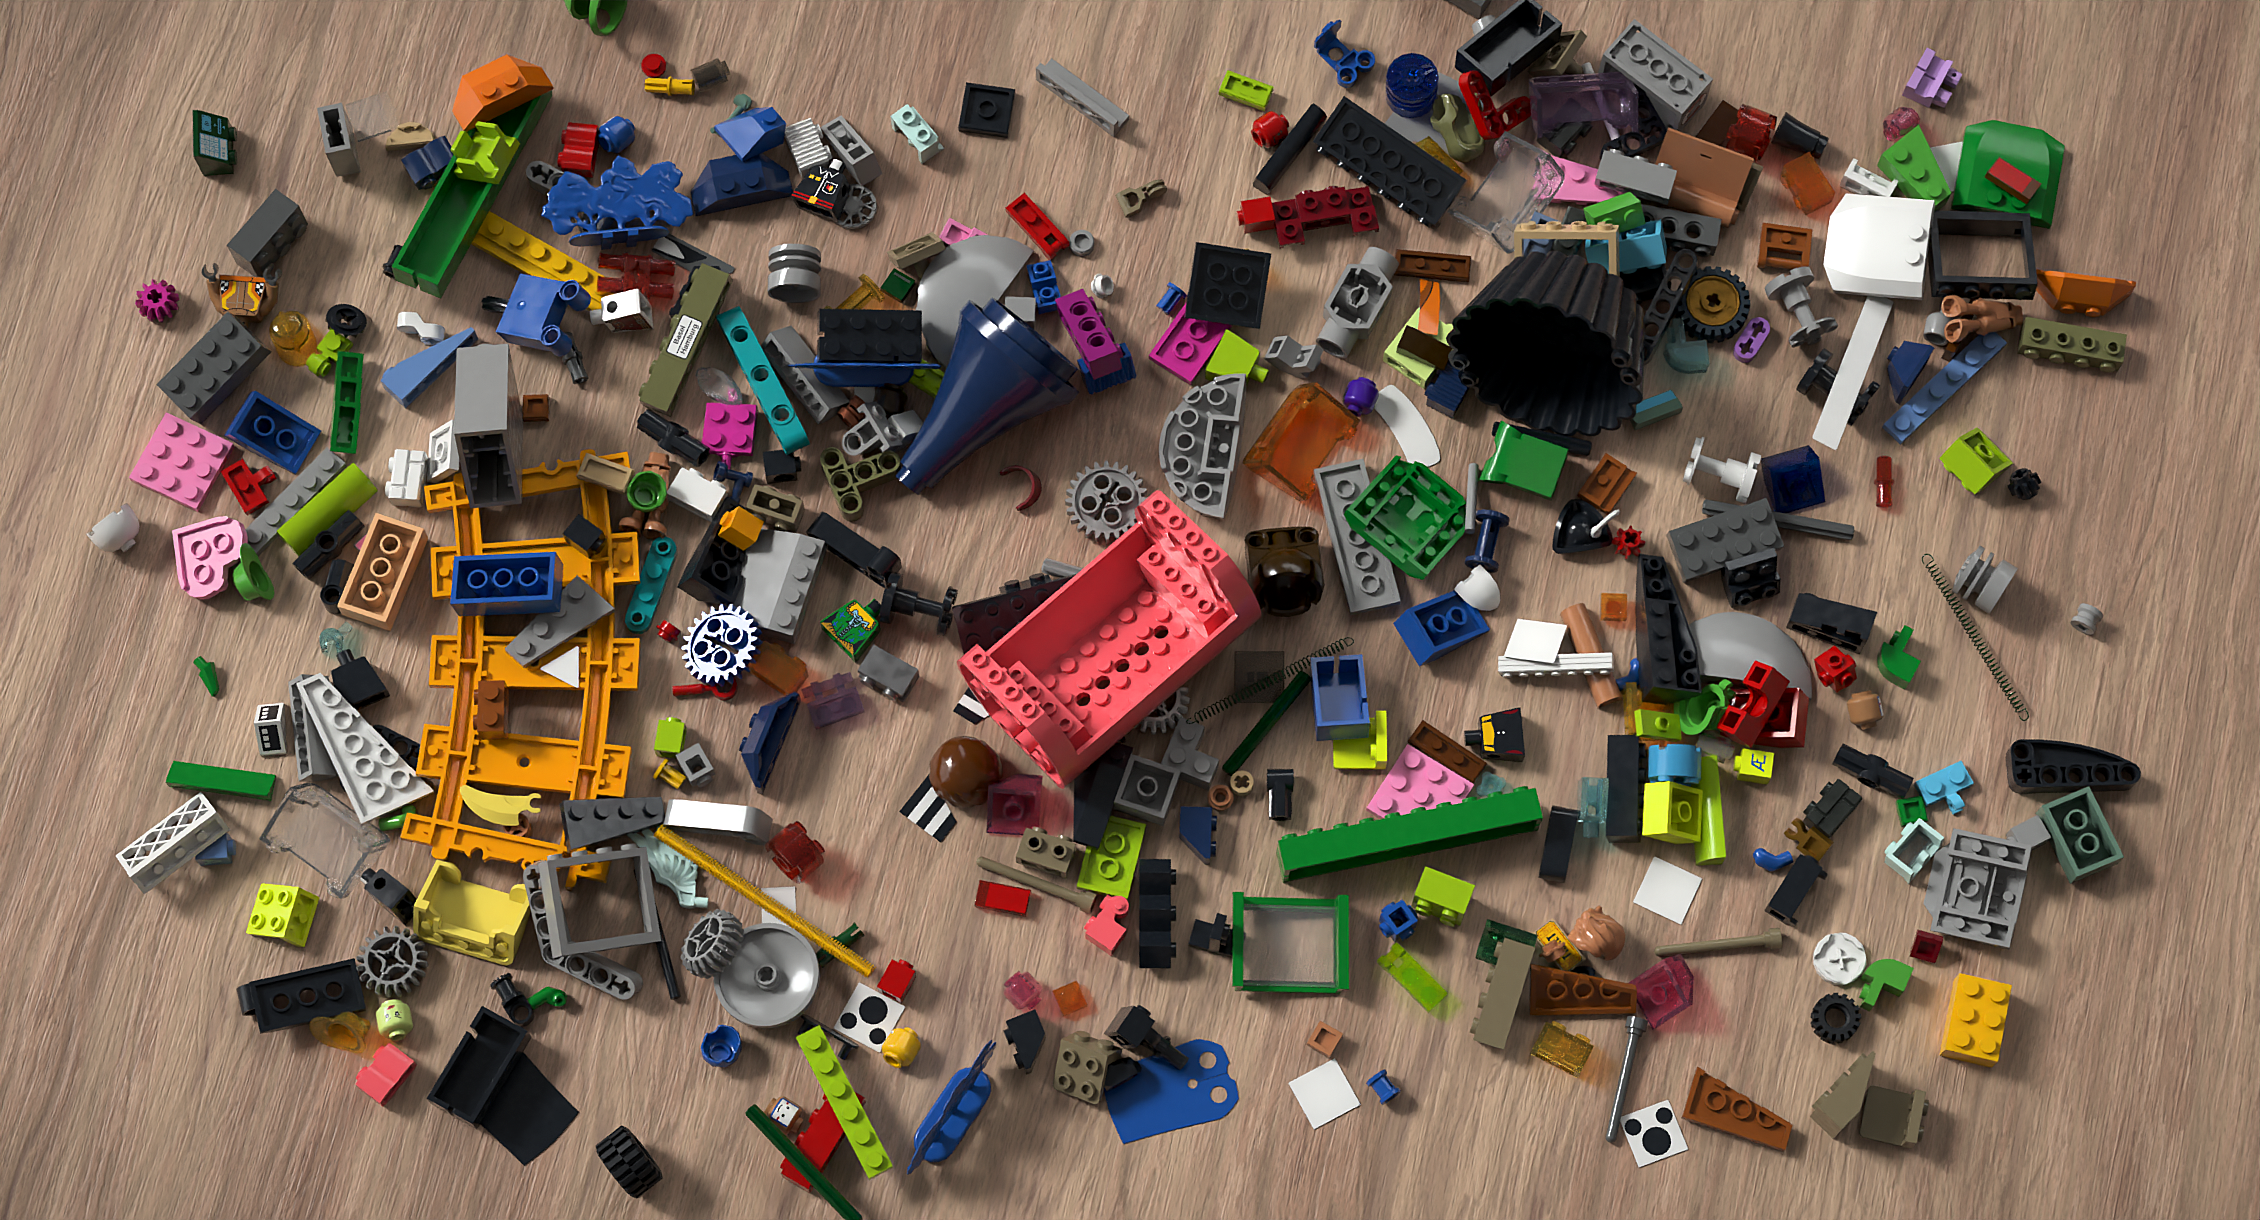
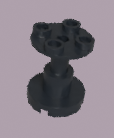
M1825 348L1813 361V365L1808 368L1796 388L1797 391L1806 395L1814 386L1829 396L1838 373L1828 366L1833 353ZM1875 381L1868 386L1863 394L1858 393L1847 421L1848 425L1852 426L1859 415L1868 406L1870 397H1873L1880 387Z
M891 572L887 582L892 584L891 587L884 590L879 621L891 624L895 613L913 617L915 612L938 617L937 636H945L947 628H950L953 614L949 612L952 604L954 605L956 602L958 590L949 586L943 603L919 597V591L902 587L903 574Z

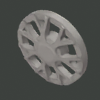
M850 184V197L847 198L842 214L845 212L848 217L844 222L839 220L836 223L843 228L853 230L863 228L873 220L877 211V202L875 196L868 188L858 184ZM854 190H861L859 197L853 196ZM870 196L872 201L863 204L862 199ZM864 208L871 210L869 216L862 213ZM859 216L861 222L853 224L852 218Z

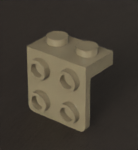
M1076 1031L1061 1039L1053 1087L1063 1093L1097 1104L1102 1099L1108 1065L1121 1058L1123 1048L1114 1046L1112 1041L1098 1040L1090 1037L1091 1035L1085 1031Z
M1870 1086L1866 1094L1859 1131L1860 1136L1865 1139L1912 1149L1917 1144V1141L1921 1142L1924 1133V1126H1920L1922 1116H1926L1929 1100H1925L1926 1092L1915 1089L1912 1094L1878 1086Z

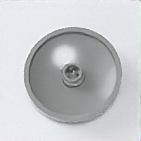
M761 923L749 926L744 929L742 935L744 940L740 943L741 949L737 951V957L731 960V965H727L724 972H719L714 977L717 997L725 1010L733 1018L747 1026L768 1029L786 1025L801 1016L811 1005L817 994L820 983L818 958L806 938L788 926L777 923Z

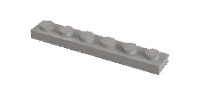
M328 447L245 529L248 536L247 544L254 549L257 556L279 536L277 530L347 467L346 463L334 452L330 451ZM241 561L231 566L230 568L234 571V569L241 563Z

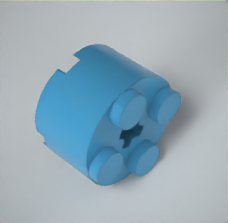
M1667 744L1665 749L1659 750V745L1649 746L1648 779H1650V783L1671 781L1691 787V784H1699L1701 780L1702 748H1696L1694 745Z

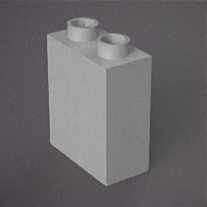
M481 344L475 347L457 348L454 436L470 508L522 504L523 414L509 344Z

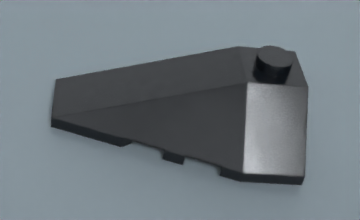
M726 497L687 564L677 586L698 601L728 606L734 604L743 584L741 569L742 563L745 561V554L743 550L718 535L722 527L720 520L727 511L731 512L738 506L746 510L745 507L729 497Z

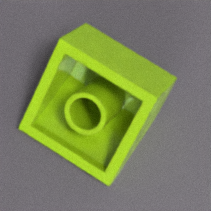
M1978 427L1959 437L1939 458L1943 462L1945 469L1955 474L1962 481L1963 487L1975 495L1989 486L2013 464Z

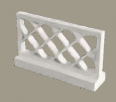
M200 792L118 853L116 857L143 894H146L230 829L202 792ZM201 804L198 810H193L195 807ZM194 818L191 824H186L188 819ZM179 821L177 826L171 827L175 822ZM167 835H172L170 840H165ZM155 837H157L155 842L150 843ZM146 851H151L149 856H144ZM136 853L134 858L128 859L130 856Z

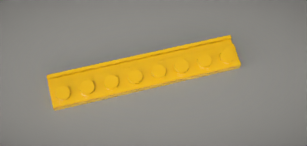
M490 211L471 243L525 275L563 282L568 280L577 281L591 296V302L586 308L588 311L601 309V298L617 294L620 290L619 284Z

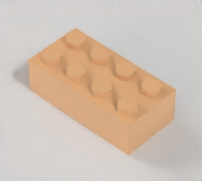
M375 513L337 605L343 616L391 631L428 541V536L423 528Z

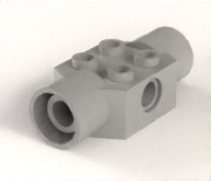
M1369 247L1359 264H1348L1324 305L1323 318L1326 320V323L1318 335L1316 343L1325 352L1344 359L1349 355L1357 339H1368L1391 298L1393 286L1390 284V280L1399 266V262L1394 256L1380 248Z

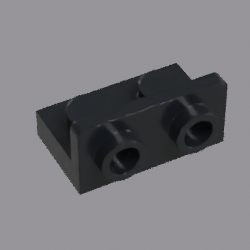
M1663 263L1661 267L1655 269L1642 267L1628 274H1624L1621 271L1620 278L1624 281V287L1629 288L1636 294L1637 304L1640 305L1643 301L1654 299L1667 270ZM1671 281L1668 283V289H1671Z

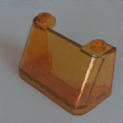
M1317 382L1298 385L1287 396L1243 459V464L1249 470L1298 501L1307 500L1315 492V481L1312 480L1314 469L1321 467L1338 441L1350 440L1356 434V426L1361 420Z

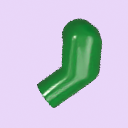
M545 987L527 998L533 1010L544 1003L562 1007L567 1002V995L560 989Z

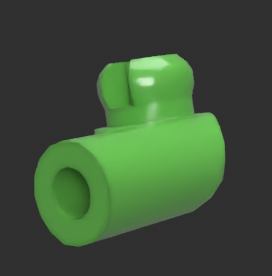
M412 805L404 806L402 808V815L380 818V830L388 831L403 827L406 814H416V808Z

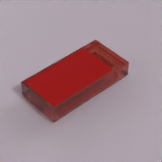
M980 880L974 906L1026 917L1031 890Z

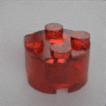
M1742 104L1737 114L1739 119L1736 125L1732 123L1726 137L1729 140L1726 149L1754 158L1753 161L1757 163L1758 160L1762 159L1771 141L1770 129L1775 130L1777 116L1750 105Z
M796 821L794 824L789 823L765 844L767 852L772 850L775 854L772 860L789 879L793 880L796 877V883L800 884L824 863L821 854L825 850L817 840L812 841L806 835L807 830L799 821Z

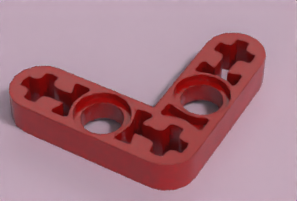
M1473 70L1460 75V90L1477 130L1484 140L1501 137L1532 115L1533 105L1527 96L1513 98L1496 109L1483 77L1478 71ZM1479 99H1480V100L1482 101V103H1483V106H1484L1483 111H1481V110L1479 109V106H1478V101H1479ZM1504 112H1505V113L1507 114V116H1508V124H1506V123L1504 122V119H1503V114H1504Z

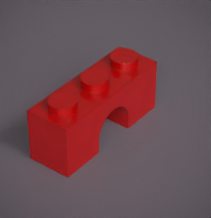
M1756 660L1742 682L1749 689L1747 704L1742 709L1729 705L1716 726L1717 729L1732 741L1752 748L1790 683L1774 667Z

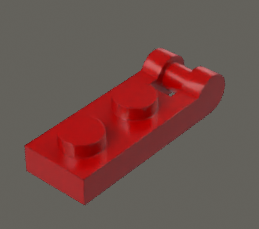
M1025 192L1005 207L1008 215L1040 248L1048 260L1054 259L1058 251L1061 249L1065 250L1070 246L1067 238ZM1052 236L1055 242L1049 245L1046 240Z

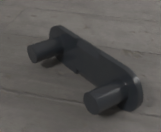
M805 1014L800 1016L804 1022L798 1031L799 1035L809 1031L812 1025L815 1027L820 1025L823 1031L844 1043L837 1055L839 1058L846 1060L852 1048L858 1049L859 1045L814 1018Z

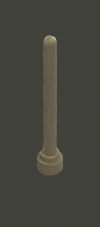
M977 858L976 863L979 867L1074 902L1077 907H1080V911L1091 914L1097 899V894L1090 891L1077 893L988 858Z
M1770 928L1767 932H1763V935L1657 946L1654 949V953L1660 957L1765 945V948L1770 947L1771 950L1782 949V937L1780 928Z

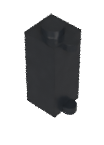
M1800 854L1764 911L1785 925L1789 924L1795 927L1798 921L1792 917L1816 878L1819 877L1825 880L1828 874L1822 870L1823 867L1819 866V862L1815 858Z

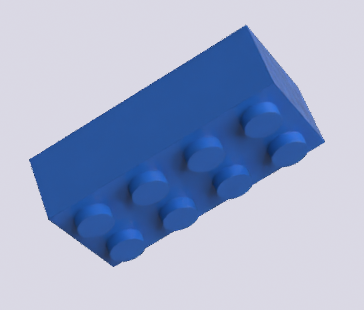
M556 552L454 556L450 605L458 616L560 612L564 564Z

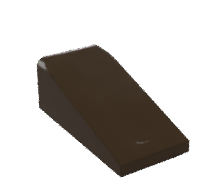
M1406 325L1396 353L1444 371L1449 360L1448 354L1453 348L1416 328Z

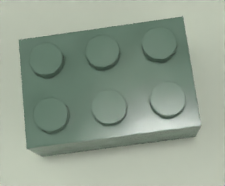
M2089 786L2042 805L2035 813L2039 815L2051 836L2049 842L2070 884L2115 866L2124 858Z

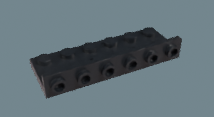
M1343 96L1313 140L1318 145L1316 149L1327 158L1333 155L1339 159L1336 164L1347 172L1351 168L1358 172L1357 179L1368 186L1371 182L1379 187L1377 190L1379 194L1388 200L1392 196L1400 201L1397 205L1408 214L1412 210L1420 216L1417 220L1429 228L1432 224L1439 227L1441 224L1439 221L1468 181L1345 96Z

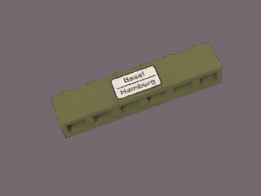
M704 263L693 272L691 277L692 286L689 292L686 291L682 296L680 302L681 310L671 320L670 334L668 338L664 337L659 348L661 353L658 360H654L650 366L649 374L651 375L648 382H644L640 388L638 396L643 406L669 417L672 416L733 282L730 274Z

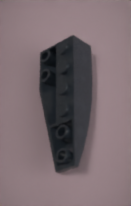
M1639 554L1637 561L1635 618L1641 702L1668 705L1700 696L1702 689L1697 647L1665 559L1660 556Z

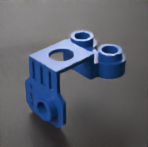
M1336 20L1334 23L1331 21L1322 29V33L1314 41V48L1337 72L1338 84L1341 87L1350 88L1356 83V70L1366 73L1374 68L1375 56L1368 50H1363L1359 53L1355 49L1349 51L1337 39V32L1341 28L1342 21ZM1333 48H1339L1343 52V57L1337 61L1332 60L1329 57V51ZM1362 61H1367L1369 65L1362 66L1360 63ZM1348 76L1351 80L1346 82L1342 78Z

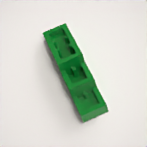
M337 351L330 451L356 454L364 354Z

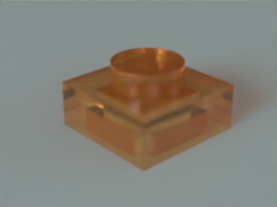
M1601 593L1600 621H1626L1627 594Z
M1077 980L1052 991L1063 1017L1087 1007V1002Z

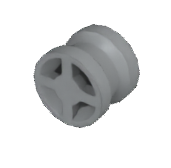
M2082 603L2077 609V616H2074L2070 623L2076 630L2084 634L2093 635L2096 630L2095 625L2101 621L2103 614L2097 608Z

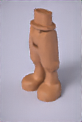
M1949 295L1943 299L1941 305L1942 312L1947 317H1959L1970 314L1977 317L1973 320L1954 319L1946 324L1944 334L1946 339L1952 343L1960 342L1971 331H1976L1977 334L1985 336L1989 332L2013 329L2016 325H2022L2023 323L2022 307L2011 302L1986 301L1979 298L1974 300L1973 303H1967L1959 296Z
M650 452L648 461L644 462L642 472L652 471L659 474L666 482L668 491L669 472L671 470L668 465L670 456L663 453ZM667 495L659 508L655 511H650L649 519L645 524L643 532L647 539L655 540L658 537L664 538L667 529L660 519L661 514L669 504ZM634 509L631 517H625L620 520L618 528L624 533L637 532L638 537H641L645 512Z

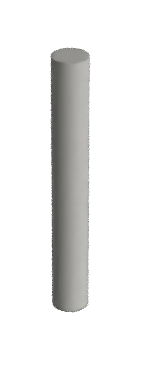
M1471 463L1468 467L1465 532L1468 534L1475 532L1479 465L1476 463Z

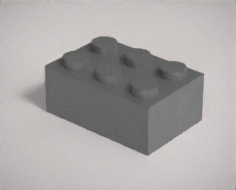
M275 189L231 239L227 247L237 265L254 277H263L264 271L271 267V272L274 268V263L288 253L293 241L305 233L308 223L299 205Z

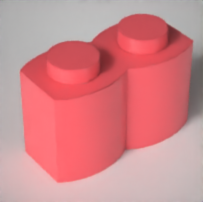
M390 1042L386 1046L382 1045L378 1048L373 1056L374 1062L369 1067L365 1066L356 1076L358 1081L355 1084L358 1089L382 1107L388 1103L417 1066L415 1061Z

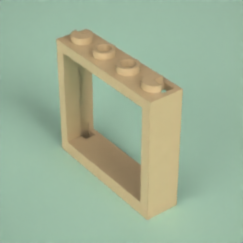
M1529 221L1528 223L1517 224L1514 230L1515 258L1519 256L1524 257L1523 239L1608 240L1609 274L1620 277L1619 225L1606 224V221L1599 222L1597 225H1587L1583 221L1572 222L1571 225H1562L1559 221H1549L1546 224H1536L1534 221Z

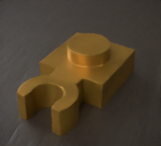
M1794 819L1792 824L1797 827L1798 831L1794 832L1788 828L1784 832L1785 836L1791 840L1799 841L1800 843L1796 849L1805 856H1812L1820 862L1834 842L1814 826L1808 831L1801 819Z

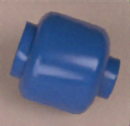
M620 116L612 117L600 126L597 137L598 142L605 151L619 153L634 142L635 127L629 119H624Z

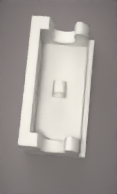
M1853 158L1842 178L1840 186L1858 195L1891 197L1898 180L1894 179L1890 182L1858 166V160Z

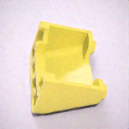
M437 859L414 904L413 931L420 940L426 943L497 964L510 965L517 954L531 913L525 884L514 885L509 894L461 880V871L454 863Z

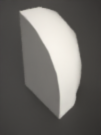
M1481 565L1474 568L1469 578L1460 581L1454 588L1464 601L1479 610L1491 611L1498 608L1500 603V591L1497 583Z

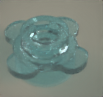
M1484 772L1482 774V782L1477 786L1476 792L1479 796H1487L1490 793L1501 791L1506 786V780L1491 774V772ZM1492 784L1494 788L1490 789L1489 785Z

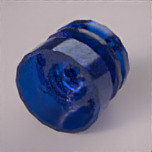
M1416 53L1403 54L1393 60L1388 67L1385 88L1386 101L1393 112L1406 118H1417L1430 112L1434 100L1437 99L1439 81L1438 71L1432 60Z

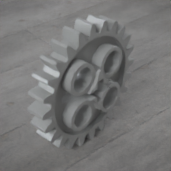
M1105 461L1104 467L1101 468L1095 462L1094 470L1085 466V475L1080 472L1076 473L1078 481H1070V486L1073 489L1066 490V495L1071 498L1065 499V505L1070 506L1066 510L1067 515H1074L1070 519L1071 525L1079 523L1077 526L1078 533L1085 529L1086 538L1095 534V542H1098L1100 537L1104 536L1106 543H1109L1110 536H1114L1115 540H1117L1119 534H1124L1136 524L1135 508L1147 499L1143 497L1147 494V488H1140L1143 485V480L1138 479L1135 481L1136 471L1127 474V465L1120 470L1118 469V462H1115L1113 467H1109L1108 461ZM1100 481H1104L1109 486L1105 489H1098L1095 485ZM1118 483L1119 486L1113 491L1111 495V503H1106L1102 511L1101 517L1099 518V520L1096 521L1094 518L1102 510V501L1106 502L1108 500L1114 484ZM1122 493H1127L1131 498L1127 501H1121L1118 499V496ZM1091 502L1096 507L1088 511L1083 508V505ZM1113 514L1118 517V520L1108 522L1105 520V517Z

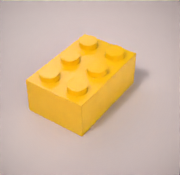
M1959 973L1953 981L1939 1056L1992 1068L1999 1058L2012 985Z

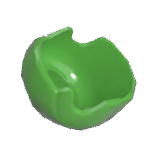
M652 471L637 473L627 488L628 502L634 509L641 512L655 511L663 504L667 495L666 482L659 474Z

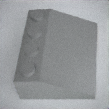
M761 529L756 542L745 550V561L742 563L741 569L743 584L733 605L736 608L740 606L753 616V619L759 623L756 628L762 632L761 635L795 644L827 552L825 541L798 533Z

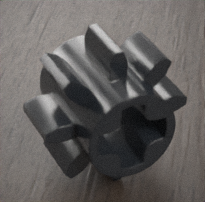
M2021 468L2011 474L2010 484L2007 487L2012 496L2017 495L2018 499L2029 500L2038 494L2040 489L2038 484L2041 483L2037 472L2032 473L2027 468Z

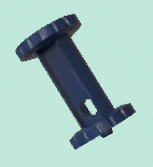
M1482 509L1476 512V519L1482 525L1475 554L1466 557L1465 565L1471 569L1481 565L1488 573H1495L1498 571L1499 564L1492 559L1500 527H1507L1509 525L1510 518L1498 511Z

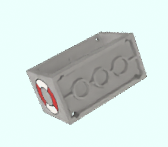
M1635 19L1603 53L1597 79L1617 95H1619L1623 82L1626 80L1634 82L1646 92L1666 129L1668 130L1669 127L1680 132L1706 103L1713 78ZM1627 88L1626 95L1631 94L1634 98L1636 91H1631ZM1638 108V109H1637V110L1640 111L1642 114H1644L1646 117H1649L1650 114H1649V111H1648L1647 109H1645V108Z

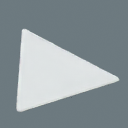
M579 647L573 648L540 669L578 688Z

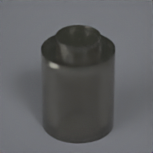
M718 58L690 70L700 93L728 81L727 76L730 75L726 62H720Z

